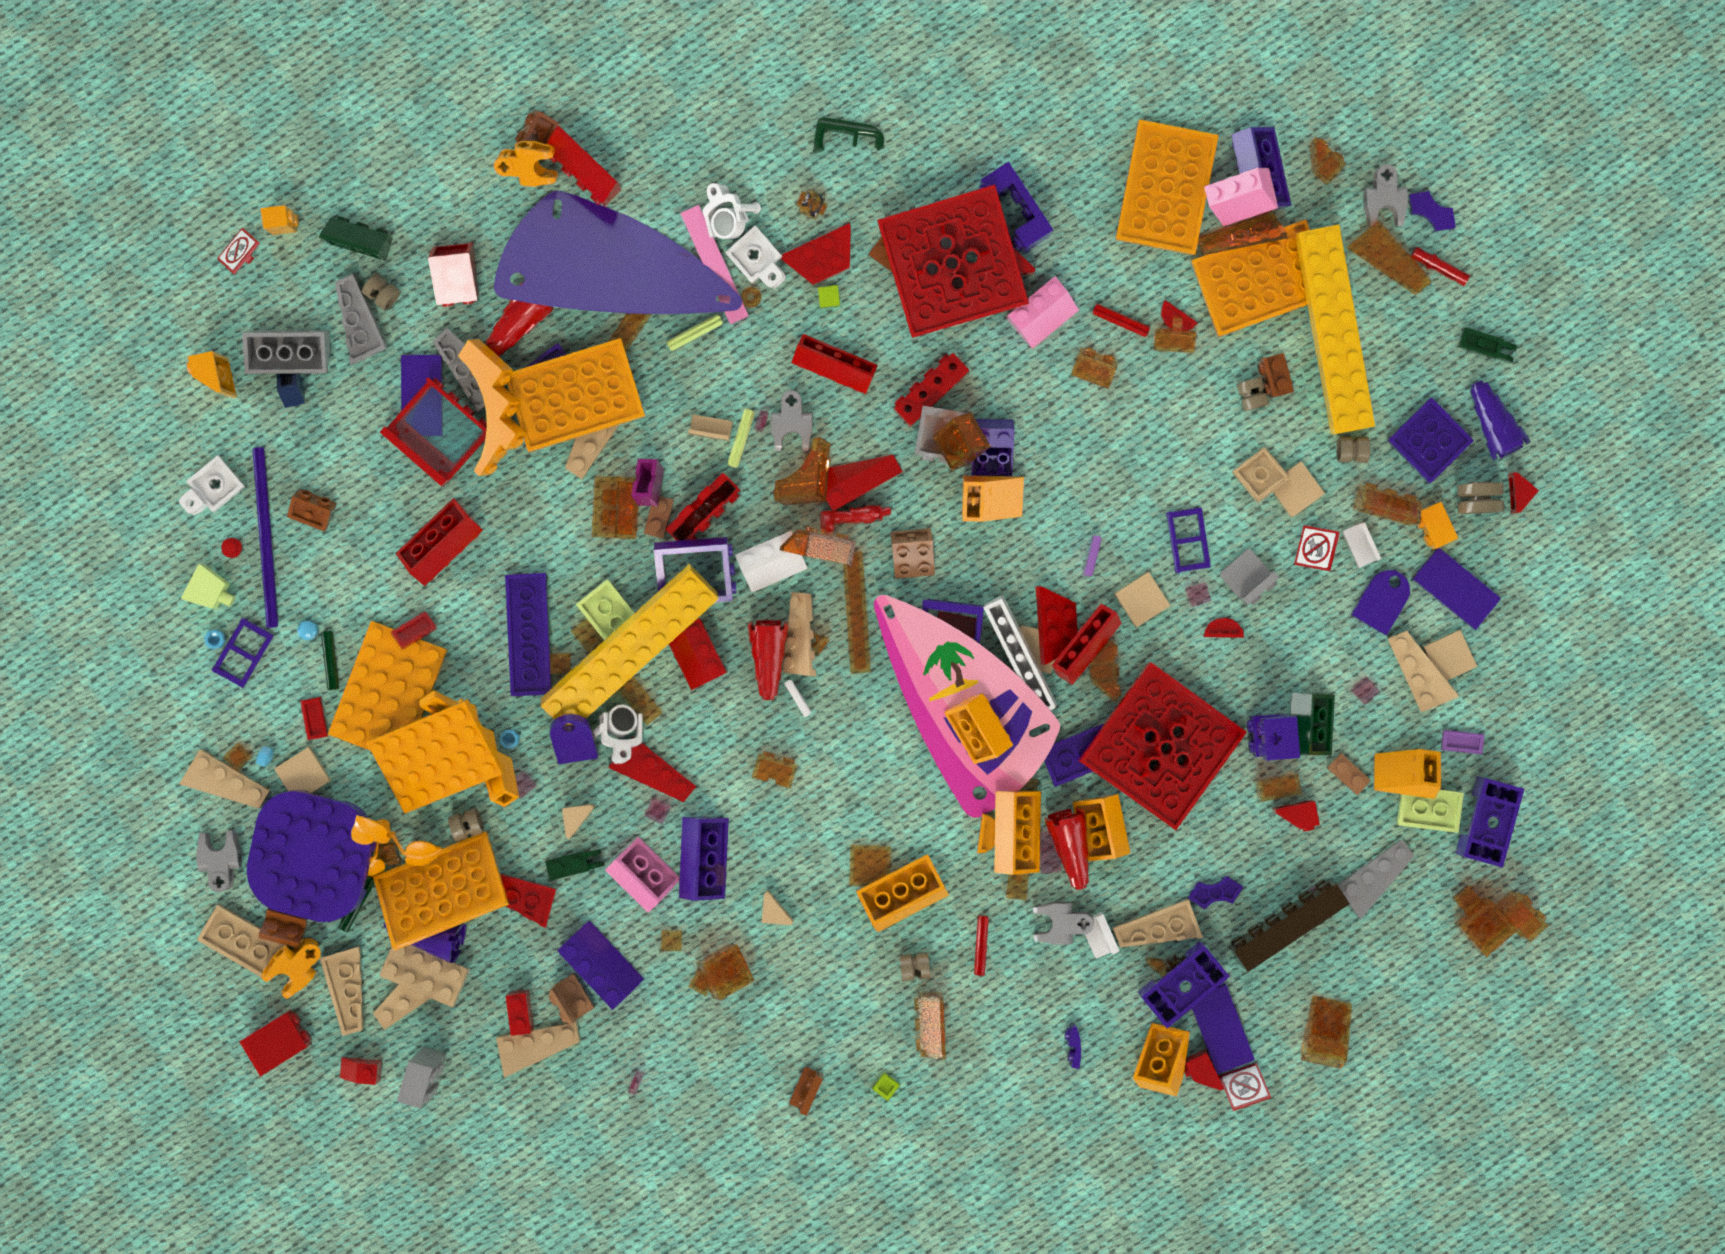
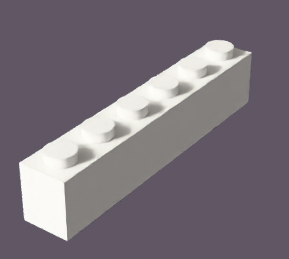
M1002 595L985 603L983 608L1016 674L1036 693L1049 710L1056 708L1057 703L1004 596Z

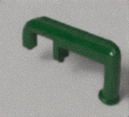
M822 117L817 121L814 153L825 150L823 147L825 130L854 135L853 147L857 146L858 135L876 138L874 147L877 148V151L884 147V136L873 125Z

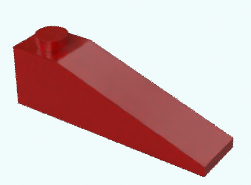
M892 454L830 467L814 476L813 479L831 510L837 511L901 474L903 471Z

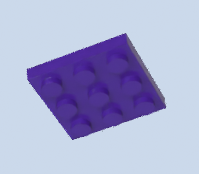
M1432 397L1387 440L1429 484L1474 441Z

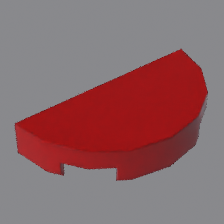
M1164 300L1161 307V317L1169 329L1176 332H1186L1198 324L1167 300Z
M1223 617L1210 622L1204 630L1203 637L1244 638V633L1237 622Z

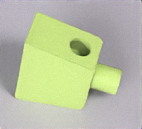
M198 564L181 599L208 608L218 609L220 603L231 607L235 601V596L226 592L230 586L229 582L206 565Z

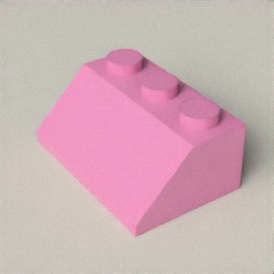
M1255 168L1205 186L1209 207L1223 226L1278 208L1269 168Z
M1053 277L1028 298L1029 304L1017 307L1007 316V319L1033 349L1077 313L1079 309L1065 287L1056 277Z
M639 837L605 870L648 913L670 892L680 879Z

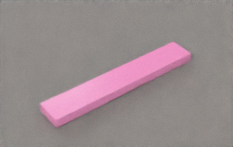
M699 205L680 213L703 265L712 269L739 295L714 238L709 236L706 221ZM718 295L720 302L730 303V296ZM743 302L738 310L724 311L730 325L749 317Z

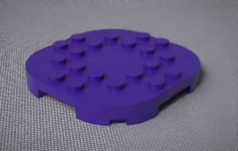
M292 790L272 797L265 803L258 814L247 861V879L255 897L272 910L317 922L335 921L355 911L366 894L367 889H364L372 851L376 849V842L373 841L367 845L356 843L351 837V831L356 816L366 817L367 814L351 802L308 793L306 790Z

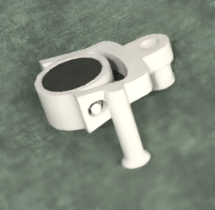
M712 183L707 188L710 203L704 207L703 215L709 236L722 239L738 238L745 229V223L750 221L746 212L758 214L761 210L760 204L758 202H753L752 204L741 203L737 194H729L728 187L719 183ZM733 203L734 208H721L714 213L723 204Z
M622 704L615 706L607 713H602L599 716L600 725L592 729L595 740L601 734L602 744L607 747H613L611 758L615 764L627 762L631 758V748L642 743V714L636 715L631 707ZM635 729V738L629 740L614 739L607 734L608 732L611 736L620 738Z

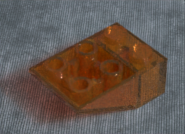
M1312 996L1302 1042V1061L1341 1068L1347 1062L1352 1004Z

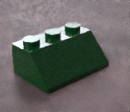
M338 216L337 219L330 217L319 235V238L327 244L384 261L387 260L393 237L388 235L389 231L381 228H376V231L368 229L369 225L357 222L356 225L351 224L349 219Z
M1292 693L1290 715L1297 716L1300 755H1332L1335 695Z

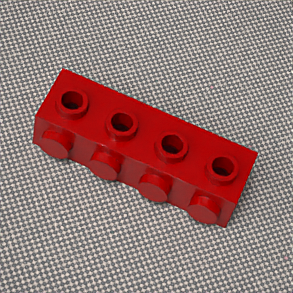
M806 334L802 335L791 362L800 368L807 369L864 394L867 393L878 367L877 364Z
M954 353L950 356L945 354L938 361L940 365L935 370L930 368L923 375L925 379L921 383L917 381L909 388L911 393L906 397L902 395L894 403L896 405L894 411L909 427L921 418L923 406L933 407L969 373L970 370Z
M1102 603L1052 664L1057 676L1071 685L1076 682L1122 624L1117 612Z

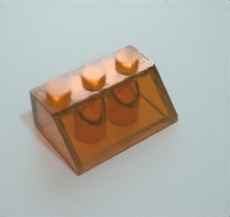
M621 476L595 477L592 537L636 539L638 504L631 496L636 478Z
M1371 483L1358 487L1352 510L1408 526L1420 524L1422 502L1417 501V497L1409 494H1404V497L1396 495L1397 491L1385 488V491L1377 489V485Z
M806 527V531L797 529L780 546V551L851 565L856 541L848 540L849 535L837 533L836 537H834V532L822 530L821 534H819L818 529Z
M942 992L918 993V998H914V1009L919 1012V1018H915V1031H919L920 1039H916V1051H920L921 1057L945 1060Z

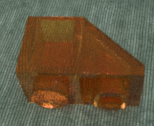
M1315 137L1310 143L1311 171L1323 183L1328 185L1347 163L1343 161L1344 157L1340 153L1333 152L1328 148L1329 145L1325 140Z

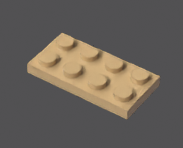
M220 904L214 909L197 939L199 942L260 977L272 956L283 946H287L258 938L260 927Z
M408 945L396 951L391 947L379 976L445 1005L454 1007L470 969L455 962H446L443 959L428 954L422 949Z

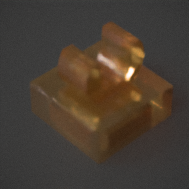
M813 632L816 642L811 644V648L814 647L812 651H815V655L819 656L830 639L824 635L820 639L819 635Z

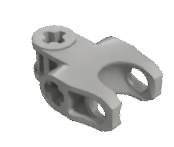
M1383 165L1373 174V188H1365L1363 192V209L1366 214L1368 228L1377 226L1378 212L1380 209L1386 208L1393 213L1395 227H1402L1405 222L1408 206V191L1406 187H1397V170L1392 165ZM1384 172L1386 176H1389V178L1386 180L1385 177L1381 176V174H1383Z
M790 390L783 394L781 398V413H771V432L776 452H782L783 438L790 432L799 434L802 439L803 451H809L812 435V412H802L801 396L796 391ZM790 396L797 400V403H794L792 407H790L789 403H786Z
M236 830L226 832V843L221 850L213 848L208 832L199 833L196 852L197 867L199 872L208 871V884L211 890L215 892L229 890L234 884L233 869L242 868V850ZM218 879L224 880V884L218 883Z
M1051 902L1033 906V913L1047 915L1053 922V926L1049 931L1034 933V941L1053 945L1073 944V934H1088L1093 929V916L1084 911L1072 912V902ZM1082 918H1085L1086 922L1090 923L1086 924L1085 928L1082 927V924H1078Z

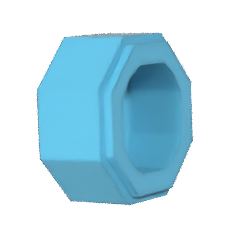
M310 620L301 622L297 628L299 637L306 641L315 639L319 633L317 624Z
M218 629L208 631L204 637L206 646L211 649L222 648L226 642L225 633Z
M507 729L500 734L499 743L505 749H514L519 744L520 735L515 730Z
M267 746L262 747L257 756L256 764L263 767L269 765L273 758V749Z

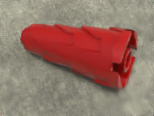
M510 300L503 310V315L494 326L493 332L486 340L485 345L497 356L503 355L525 334L530 333L540 321L545 319L554 310V307Z
M757 620L755 626H753L752 621L748 622L749 642L751 643L754 659L755 680L757 681L759 696H762L763 700H774V696L778 695L782 662L785 655V642L787 641L789 624L786 621L783 626H781L780 620Z
M1075 808L1076 813H1072L1071 809H1065L1049 814L1048 818L1045 817V824L1067 873L1071 887L1081 890L1086 888L1089 883L1086 815L1084 809Z

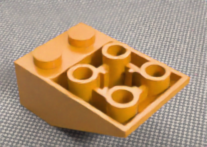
M963 475L962 521L984 522L1022 517L1024 477Z
M1416 749L1374 754V790L1435 799L1441 789V752Z

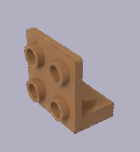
M931 528L891 532L894 576L896 579L935 575Z
M575 973L556 983L549 990L550 995L548 997L554 1006H558L561 1011L559 1012L560 1018L564 1023H568L569 1026L573 1025L579 1017L595 1008Z

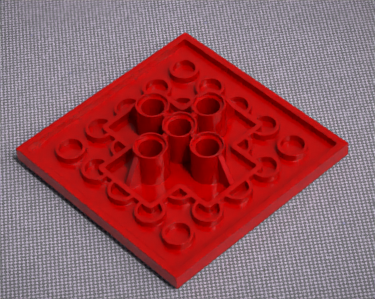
M995 184L877 220L912 338L1029 304ZM942 238H950L952 246L944 248L941 244ZM970 251L975 252L978 257L977 261L970 262L967 259V253ZM954 257L957 259V267H949L947 264L948 258ZM928 264H936L938 272L935 274L928 271ZM960 277L964 283L963 287H955L953 279Z
M1149 661L1078 761L1174 830H1177L1247 732ZM1177 726H1180V728H1181L1180 734L1177 735V736H1174V735H1173V730H1174V728L1177 727ZM1149 731H1152V739L1146 741L1145 734ZM1164 743L1169 744V749L1166 752L1161 751V746ZM1184 754V755H1185V760H1184V762L1181 763V764H1178V763H1177V758H1178L1180 755ZM1156 759L1157 766L1150 769V761Z

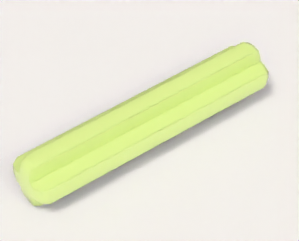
M716 314L667 340L666 343L669 349L673 351L722 325L723 322L720 316Z
M745 409L728 460V465L737 468L755 415V412Z

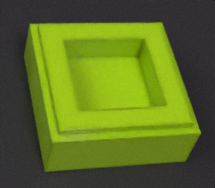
M838 285L818 287L820 309L840 306Z
M884 1072L874 1084L872 1090L889 1101L900 1084Z

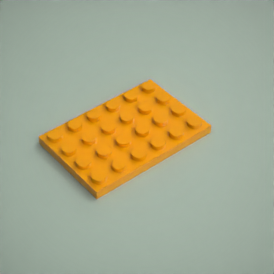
M1139 119L1115 240L1189 255L1196 254L1207 198L1205 186L1209 185L1219 135Z
M1306 219L1191 261L1218 337L1307 306L1295 239L1296 233L1310 230Z
M621 338L512 371L507 382L509 392L520 401L516 407V415L520 427L527 432L524 436V441L529 453L646 417Z
M371 621L328 735L370 750L367 742L371 739L421 719L425 710L420 707L419 701L432 692L448 649L420 639L402 650L391 635V631L395 629Z
M468 699L367 742L404 814L502 775L505 772Z
M486 831L442 848L438 857L429 864L412 866L406 863L373 877L391 946L395 951L509 905L489 835Z

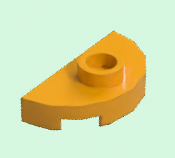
M982 813L977 853H986L995 846V820L990 815Z

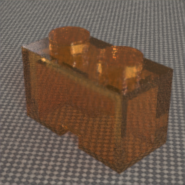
M764 751L763 754L759 753L752 777L766 782L770 778L776 780V785L791 789L798 764L794 763L795 760L783 756V760L775 758V753Z
M1294 772L1254 780L1257 797L1261 802L1302 794L1299 776Z

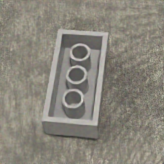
M423 1047L408 1061L397 1102L420 1109L425 1103L428 1104L433 1095L437 1093L438 1082L444 1070L447 1053Z

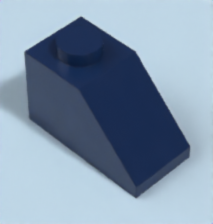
M300 373L277 374V392L284 407H296L304 404L305 390Z

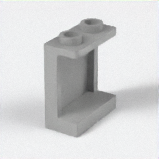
M923 406L915 454L922 455V460L934 461V458H939L940 463L951 464V460L959 461V457L954 456L960 420L966 421L968 413Z

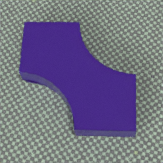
M1430 191L1408 195L1411 215L1426 218L1433 226L1434 232L1456 228L1453 208L1438 205L1431 197Z
M1225 876L1215 884H1204L1198 881L1187 898L1205 910L1216 901H1227L1233 904L1244 887L1228 876Z

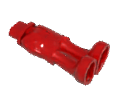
M871 505L861 508L851 507L850 511H821L820 524L823 537L830 536L834 531V525L871 524L876 519L882 521L883 517L891 515L890 507L881 508L880 505Z

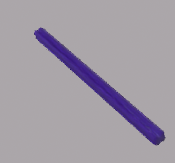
M255 447L252 449L266 627L276 628L278 627L265 451L263 447Z

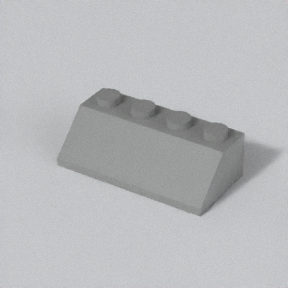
M248 330L242 333L245 374L328 372L331 351L330 330Z

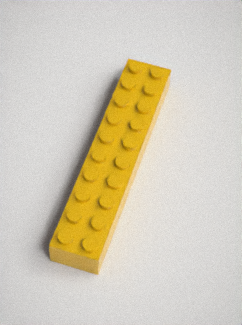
M1340 225L1298 232L1295 234L1330 433L1339 434L1375 427Z
M688 564L541 697L540 706L554 720L568 714L579 715L586 719L719 599L717 591ZM567 723V724H564V725H566V726H571V725H573V724Z

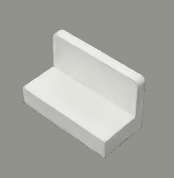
M1365 522L1341 531L1358 568L1381 559Z
M1100 912L1093 915V929L1088 934H1085L1095 958L1110 952L1112 955L1120 952L1104 914ZM1085 919L1080 922L1084 928L1086 924H1090Z

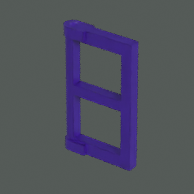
M1202 507L1166 513L1175 573L1210 568L1211 564ZM1197 514L1200 536L1176 539L1173 518ZM1201 541L1204 562L1180 566L1177 544Z
M242 617L211 670L244 688L274 635ZM244 626L266 638L256 657L234 645ZM230 649L252 661L242 680L220 668Z

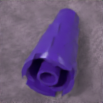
M1481 380L1471 385L1470 394L1475 404L1474 408L1481 422L1482 431L1493 461L1498 458L1496 454L1503 458L1523 448V441L1528 445L1531 442L1529 436H1527L1521 425H1518L1488 382L1483 383Z
M462 923L413 943L411 946L422 949L428 954L443 959L446 962L454 963L461 953V950L458 949L460 944L464 945L466 925Z

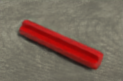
M1096 304L1093 309V315L1143 337H1146L1150 331L1149 326L1100 304Z
M984 915L978 916L974 963V974L977 976L985 975L989 918Z

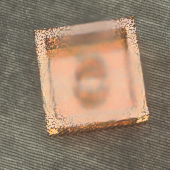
M971 411L954 417L932 436L951 471L969 465L991 447Z
M1510 891L1493 906L1520 938L1529 942L1533 941L1549 927L1545 922L1547 919L1540 910L1536 911L1531 906L1533 904L1531 899L1520 892Z
M1485 897L1454 923L1474 948L1485 957H1488L1517 932L1496 905Z
M730 943L696 962L713 999L722 1000L755 981L737 944Z

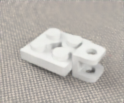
M756 225L725 252L752 284L760 278L768 287L776 289L786 280L784 272L776 264L783 256ZM751 250L759 251L758 259L753 258L751 260L749 258ZM775 274L776 279L772 281V276Z
M217 455L186 481L192 489L180 498L179 503L187 513L192 515L201 513L207 507L215 513L244 489L245 485L222 458ZM213 479L221 481L219 489H212Z

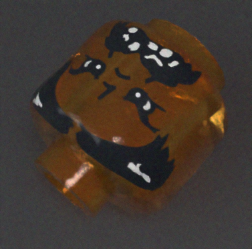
M808 189L806 192L802 191L796 206L799 207V213L809 218L817 219L819 215H824L828 205L825 204L826 198L824 195Z

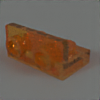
M1080 347L1071 375L1109 389L1118 367V361L1111 355L1098 354L1096 350L1090 347Z

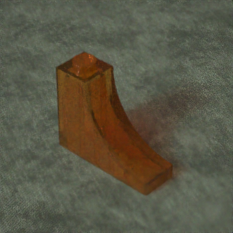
M821 437L813 438L810 453L802 466L790 476L775 480V488L773 490L775 501L784 506L826 502L830 455L829 442Z

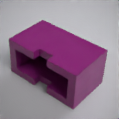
M638 459L636 481H634L631 496L638 506H658L664 468L657 459Z

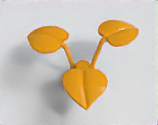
M359 815L355 818L351 831L353 841L363 845L371 844L373 841L376 842L374 855L370 859L368 877L373 878L385 870V862L377 858L379 843H388L391 838L402 855H406L405 862L412 866L429 864L441 852V847L426 841H414L406 847L405 851L396 838L395 832L391 831L388 820L380 819L374 821Z

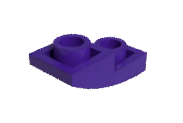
M1071 1023L1070 1028H1066L1064 1035L1067 1045L1074 1047L1069 1050L1067 1061H1070L1071 1068L1079 1069L1081 1063V1040L1077 1026Z

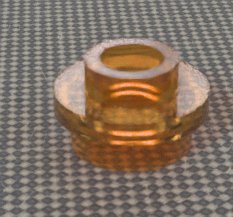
M754 287L746 288L741 294L743 304L749 308L758 306L761 302L759 290ZM754 294L755 299L750 301L747 299V296Z

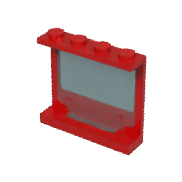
M428 377L426 379L427 383L389 426H384L379 433L441 487H445L485 441L487 422L482 418L478 421L473 416L475 412L467 405L462 407L458 403L460 399L451 391L447 394L442 389L444 385L436 378L431 380Z

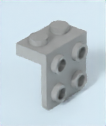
M1250 549L1245 550L1220 572V577L1244 605H1249L1250 603L1254 605L1262 598L1260 594L1265 590L1269 592L1277 585L1275 581L1279 579L1278 575L1275 572H1270Z

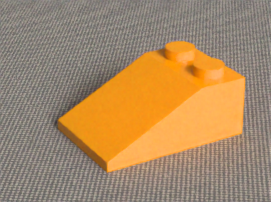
M1151 1023L1133 1076V1080L1140 1088L1177 1097L1183 1080L1190 1032Z

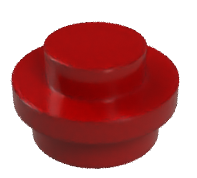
M236 538L224 540L221 546L222 553L228 558L238 557L242 552L241 542Z

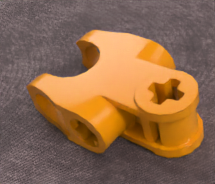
M537 141L517 142L515 149H504L500 152L494 162V169L501 176L518 177L519 184L522 186L536 187L553 184L558 178V173L555 170L543 168L538 160L553 158L555 147Z
M305 938L301 941L299 947L293 950L283 946L272 956L270 962L263 970L261 978L268 982L278 974L288 975L290 977L289 981L283 987L281 993L284 998H290L296 992L303 989L316 974V971L311 966L318 961L321 955L317 941L313 938Z

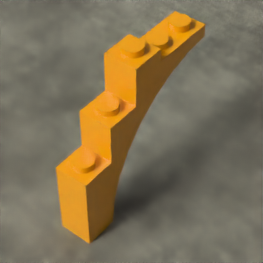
M480 339L467 341L458 357L468 366L477 380L485 404L487 419L486 439L481 458L474 470L479 476H484L495 472L498 462L507 454L509 449H516L522 445L523 438L527 432L510 418L516 412V407L520 402L503 386L509 381L513 369Z
M433 690L419 702L421 708L433 714L464 701V699L455 701ZM470 703L478 717L476 705ZM483 727L505 769L502 775L485 781L490 801L506 807L519 798L512 758L497 751L494 732Z

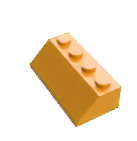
M996 791L994 873L1015 875L1040 872L1041 791Z
M928 854L856 891L877 933L949 896Z

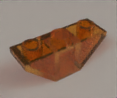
M1108 641L1089 664L1090 683L1111 701L1117 702L1118 697H1121V686L1117 685L1116 679L1120 675L1119 665H1115L1118 649L1117 644H1113V641Z

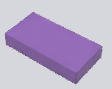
M1092 536L1083 571L1084 576H1093L1102 540L1100 536Z
M1443 730L1441 750L1482 754L1485 734Z

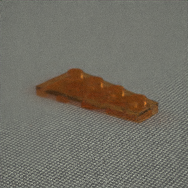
M1271 210L1202 235L1198 238L1197 245L1203 255L1287 239V232Z
M1380 220L1347 246L1349 250L1414 295L1432 282L1429 276Z

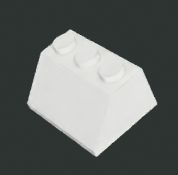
M792 531L735 555L752 593L808 569Z

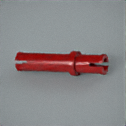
M1418 246L1411 253L1410 258L1425 265V268H1431L1461 286H1465L1470 278V274L1459 270L1438 258L1436 254H1430Z

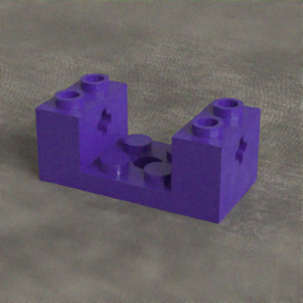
M1009 161L981 179L980 189L995 184L999 198L1011 191V199L1015 204L1019 203L1023 209L1021 214L1029 222L1015 230L1012 237V244L1018 252L1021 250L1025 254L1051 236L1053 228Z
M1283 713L1250 716V720L1247 721V731L1251 733V741L1248 742L1249 752L1253 753L1254 757H1263V760L1266 761L1300 758L1297 716Z
M1476 776L1471 795L1478 798L1467 836L1460 834L1455 854L1503 868L1525 789ZM1491 817H1496L1498 820V825L1495 828H1490L1488 825V820Z
M1200 941L1184 953L1187 958L1155 983L1152 979L1137 992L1166 1028L1170 1027L1230 977ZM1183 981H1188L1191 985L1190 989L1186 992L1181 991L1179 988Z

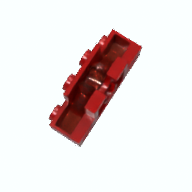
M722 473L709 487L707 486L697 495V499L692 504H688L665 530L676 541L697 539L695 535L699 531L705 532L712 525L709 521L714 517L718 519L726 511L724 507L729 502L733 504L740 497L738 493L741 490Z

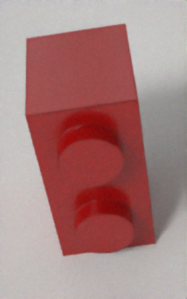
M529 989L508 992L505 998L510 1035L531 1034L534 1030Z

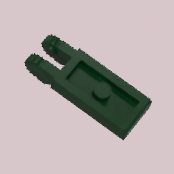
M1467 327L1463 328L1458 348L1508 363H1512L1514 358L1500 353L1501 348L1516 351L1518 347L1515 344L1504 341V339Z
M601 849L588 852L582 851L546 860L545 863L550 881L605 866L604 861L588 864L587 857L601 854Z

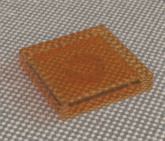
M851 844L849 886H867L890 874L891 846Z

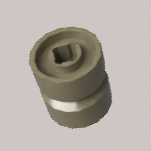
M376 273L366 282L362 293L370 300L375 299V304L382 310L387 311L399 298L401 291L392 283L387 284L388 280L381 274Z
M1262 377L1236 384L1239 395L1243 396L1241 403L1244 412L1270 404L1267 393L1263 392L1265 386Z
M1339 436L1336 453L1338 463H1350L1352 459L1356 463H1368L1370 457L1369 437H1356L1353 440L1350 436Z
M477 808L465 811L464 815L458 813L448 817L450 831L455 841L468 838V834L475 836L484 833L483 822Z
M928 952L917 953L915 957L911 954L900 955L902 982L912 981L915 977H918L919 980L931 978Z

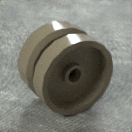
M1471 482L1470 484L1457 485V496L1471 498V500L1458 503V514L1504 512V501L1491 499L1493 496H1500L1504 493L1503 483Z

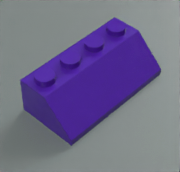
M1250 127L1231 134L1240 174L1255 168H1269L1278 204L1277 209L1292 206L1275 127Z
M682 817L679 898L693 901L725 899L729 818Z
M590 920L557 950L612 1010L644 980L638 971Z

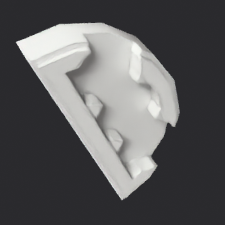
M788 680L785 682V686L804 717L810 715L811 710L793 681Z

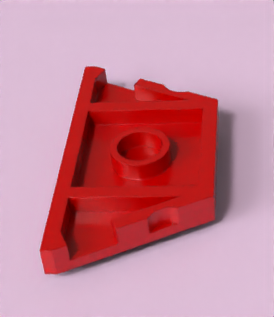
M850 223L782 254L783 257L780 260L785 262L813 286L850 269Z
M1039 586L1035 587L1040 663L1041 665H1047L1058 658L1078 633L1076 603Z

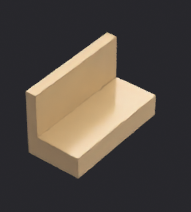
M692 415L688 434L730 442L733 421Z

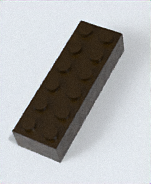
M1329 879L1320 880L1314 885L1316 888L1310 892L1308 890L1298 895V900L1293 903L1290 901L1281 907L1282 910L1277 914L1271 913L1266 916L1264 923L1259 926L1255 924L1247 930L1248 933L1243 937L1239 935L1230 941L1231 945L1228 947L1241 967L1247 972L1251 971L1348 906L1350 903L1337 883Z

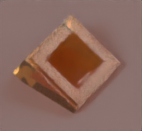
M1146 956L1145 962L1160 976H1165L1166 961Z

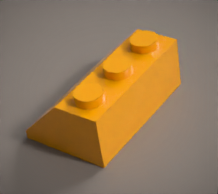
M213 351L188 356L187 370L190 375L192 374L193 378L217 393L237 398L227 357Z
M983 693L972 696L944 712L974 764L997 758L1013 746L1009 735L1005 732L998 716L994 713Z
M1118 794L1072 802L1074 813H1076L1075 808H1081L1085 811L1088 861L1116 859L1131 854Z

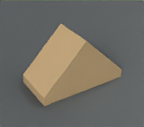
M593 803L562 808L567 839L572 838L596 807Z
M769 890L765 891L762 923L793 924L794 920Z

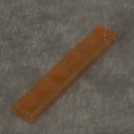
M862 551L842 552L850 673L871 672L863 553Z

